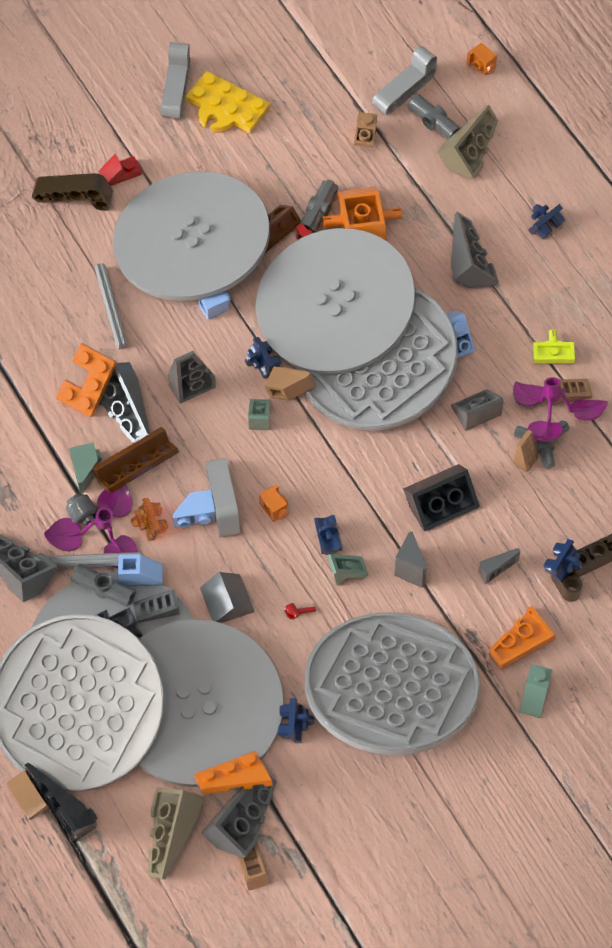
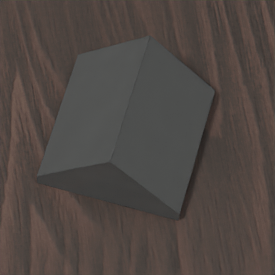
M486 389L451 404V407L466 431L501 416L504 400L503 397Z
M412 531L408 533L396 556L394 576L422 588L426 585L427 566Z
M218 572L200 587L212 621L223 623L254 612L240 574Z

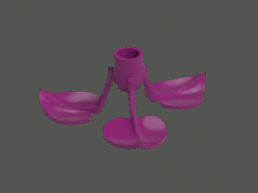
M555 377L547 378L544 381V387L522 384L517 381L514 383L513 395L519 405L532 407L537 405L538 402H543L545 399L548 401L547 422L534 421L530 423L527 431L530 430L533 433L535 440L543 442L554 441L562 435V425L551 422L552 402H557L561 396L569 412L574 413L575 418L584 421L597 419L608 405V401L577 400L570 404L565 395L564 388H561L560 379Z
M127 484L111 494L106 490L101 492L97 499L99 510L96 513V518L92 519L91 523L82 531H80L79 524H75L71 518H61L44 532L47 541L55 548L62 551H73L81 546L82 540L80 536L84 535L93 525H96L99 529L108 530L110 541L112 542L104 547L103 554L138 552L135 542L130 537L120 535L115 540L111 526L113 516L117 518L124 517L132 509V497Z

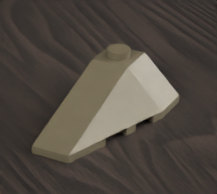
M489 105L482 108L437 151L446 168L469 179H473L483 167L484 162L482 159L484 154L488 152L487 144L489 139L493 137L498 122Z
M156 788L151 807L154 828L150 829V837H153V847L149 850L148 877L166 879L199 818L204 797L185 790Z

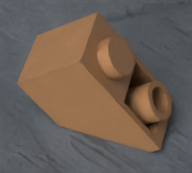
M358 112L354 139L355 146H374L378 114Z
M275 366L265 384L270 398L287 401L315 387V382L310 372Z

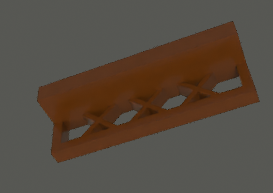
M279 205L268 215L270 237L265 253L300 224L301 219L293 206Z
M160 427L94 466L93 471L98 484L111 494L179 453V450L169 441L166 430ZM167 448L170 449L166 452L160 453ZM114 480H117L115 483L111 485L108 484Z

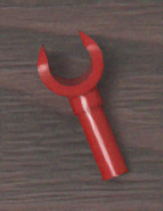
M294 603L286 605V610H284L289 619H295L299 614L316 612L315 606L297 609Z

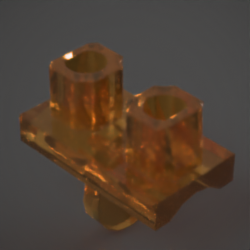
M148 497L143 498V504L134 511L135 516L131 519V524L134 527H139L141 531L145 530L148 541L155 540L158 534H163L167 531L168 524L165 519H156V516L161 515L162 507L160 502H150Z

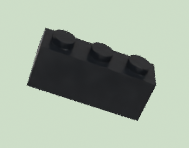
M459 464L403 488L409 507L423 531L432 529L480 507L468 469Z

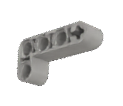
M170 42L168 50L169 65L161 105V117L181 118L190 69V45Z
M419 46L412 55L411 65L383 87L374 96L372 104L384 114H391L434 77L437 69V56L425 47Z
M222 458L205 461L219 537L240 534L238 509L227 460Z

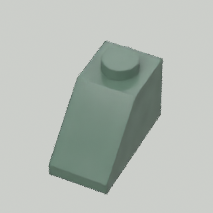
M93 442L69 448L80 493L87 489L95 477L93 467L102 461L100 450H95Z
M531 664L519 713L541 718L552 669Z

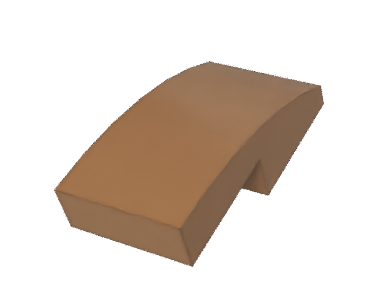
M25 770L7 782L12 794L30 820L49 808Z

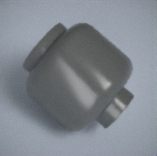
M78 493L67 500L66 511L75 524L83 523L87 525L92 519H95L93 515L96 513L97 508L88 495Z

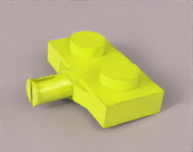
M552 330L548 331V341L533 342L534 364H574V342L557 340V330L553 332Z

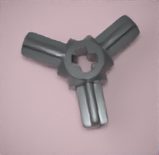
M564 420L558 422L562 425L563 435L570 427ZM517 426L514 431V437L521 439L528 428ZM534 439L537 453L541 455L544 468L551 469L555 466L552 451L555 449L554 444L557 443V439L550 442Z

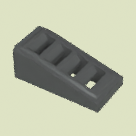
M516 548L481 561L479 573L485 584L490 582L518 562L520 549Z
M175 590L166 591L133 602L137 623L179 615ZM170 601V602H171V606H168V607H167V603H166V602ZM158 603H162V609H159ZM149 605H153L155 611L151 612ZM145 606L146 614L142 615L141 607Z

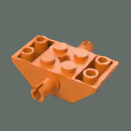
M367 187L337 191L340 215L322 216L324 229L341 226V228L369 232L387 241L385 221L402 219L401 207L383 209L377 188Z

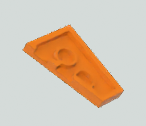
M531 605L525 615L514 623L511 630L505 633L491 647L489 655L502 670L554 641L555 634Z
M256 751L194 774L202 794L227 792L232 788L243 786L244 789H252L253 785L264 784L265 787L273 786L272 780Z

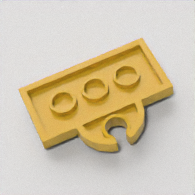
M208 71L201 76L186 95L187 102L199 107V121L204 128L209 120L217 121L211 125V132H223L229 130L232 126H236L251 133L270 109L269 102Z

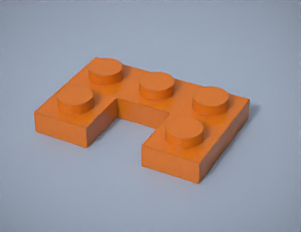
M81 343L72 362L89 371L82 387L69 380H64L56 399L89 417H93L117 361Z

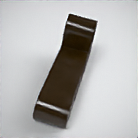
M98 173L43 176L36 178L32 198L40 203L89 200L95 209L106 211L110 208L113 189L106 178Z
M612 534L578 549V554H580L579 560L583 562L580 570H572L571 573H567L562 583L557 582L554 576L551 575L553 583L566 601L574 602L579 599L582 590L581 576L612 562ZM593 553H600L602 556H596ZM568 587H574L576 590L571 591Z

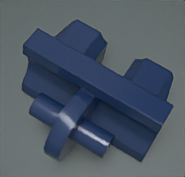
M539 204L533 206L534 214L531 215V218L533 220L537 218L540 220L528 229L531 234L536 232L544 239L552 232V229L547 225L548 221L555 228L565 222V218L560 213L563 209L560 204L548 213L546 211L549 207L546 204L543 207Z
M259 337L253 338V345L246 352L248 355L245 359L247 366H254L255 369H259L263 378H268L274 366L280 367L281 361L278 356H269L273 349L267 341L262 342Z
M335 515L325 518H314L321 554L329 555L342 551Z
M567 539L565 544L556 542L553 547V554L557 557L556 560L547 559L544 563L545 571L553 575L557 582L562 583L567 573H571L572 570H580L582 567V563L579 560L580 554L574 548L573 540Z
M291 698L290 704L280 705V716H282V719H289L288 724L279 725L278 734L282 739H292L294 743H301L302 731H307L308 725L314 724L315 718L309 715V709H303L304 706L297 703V698Z

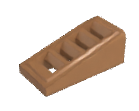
M560 379L561 388H564L569 402L592 398L593 395L588 379ZM584 385L585 392H581L580 386ZM573 387H576L577 392L574 393ZM562 396L557 402H552L553 405L565 403Z
M530 430L526 431L517 443L514 465L526 472L530 470L538 458L533 433Z
M257 843L252 848L255 852L248 854L245 858L238 856L248 890L270 884ZM257 858V860L245 863L246 861ZM260 867L259 869H255V870H252V871H249V872L247 871V870H250V869H254V868Z

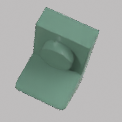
M250 399L248 413L249 430H269L270 399Z
M328 555L330 567L337 585H340L347 578L364 579L368 575L362 556Z

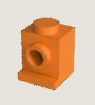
M479 43L468 52V66L473 65L477 71L482 72L484 75L495 70L497 55L483 43Z
M277 484L259 494V504L273 522L288 516V501L283 494H279V486Z

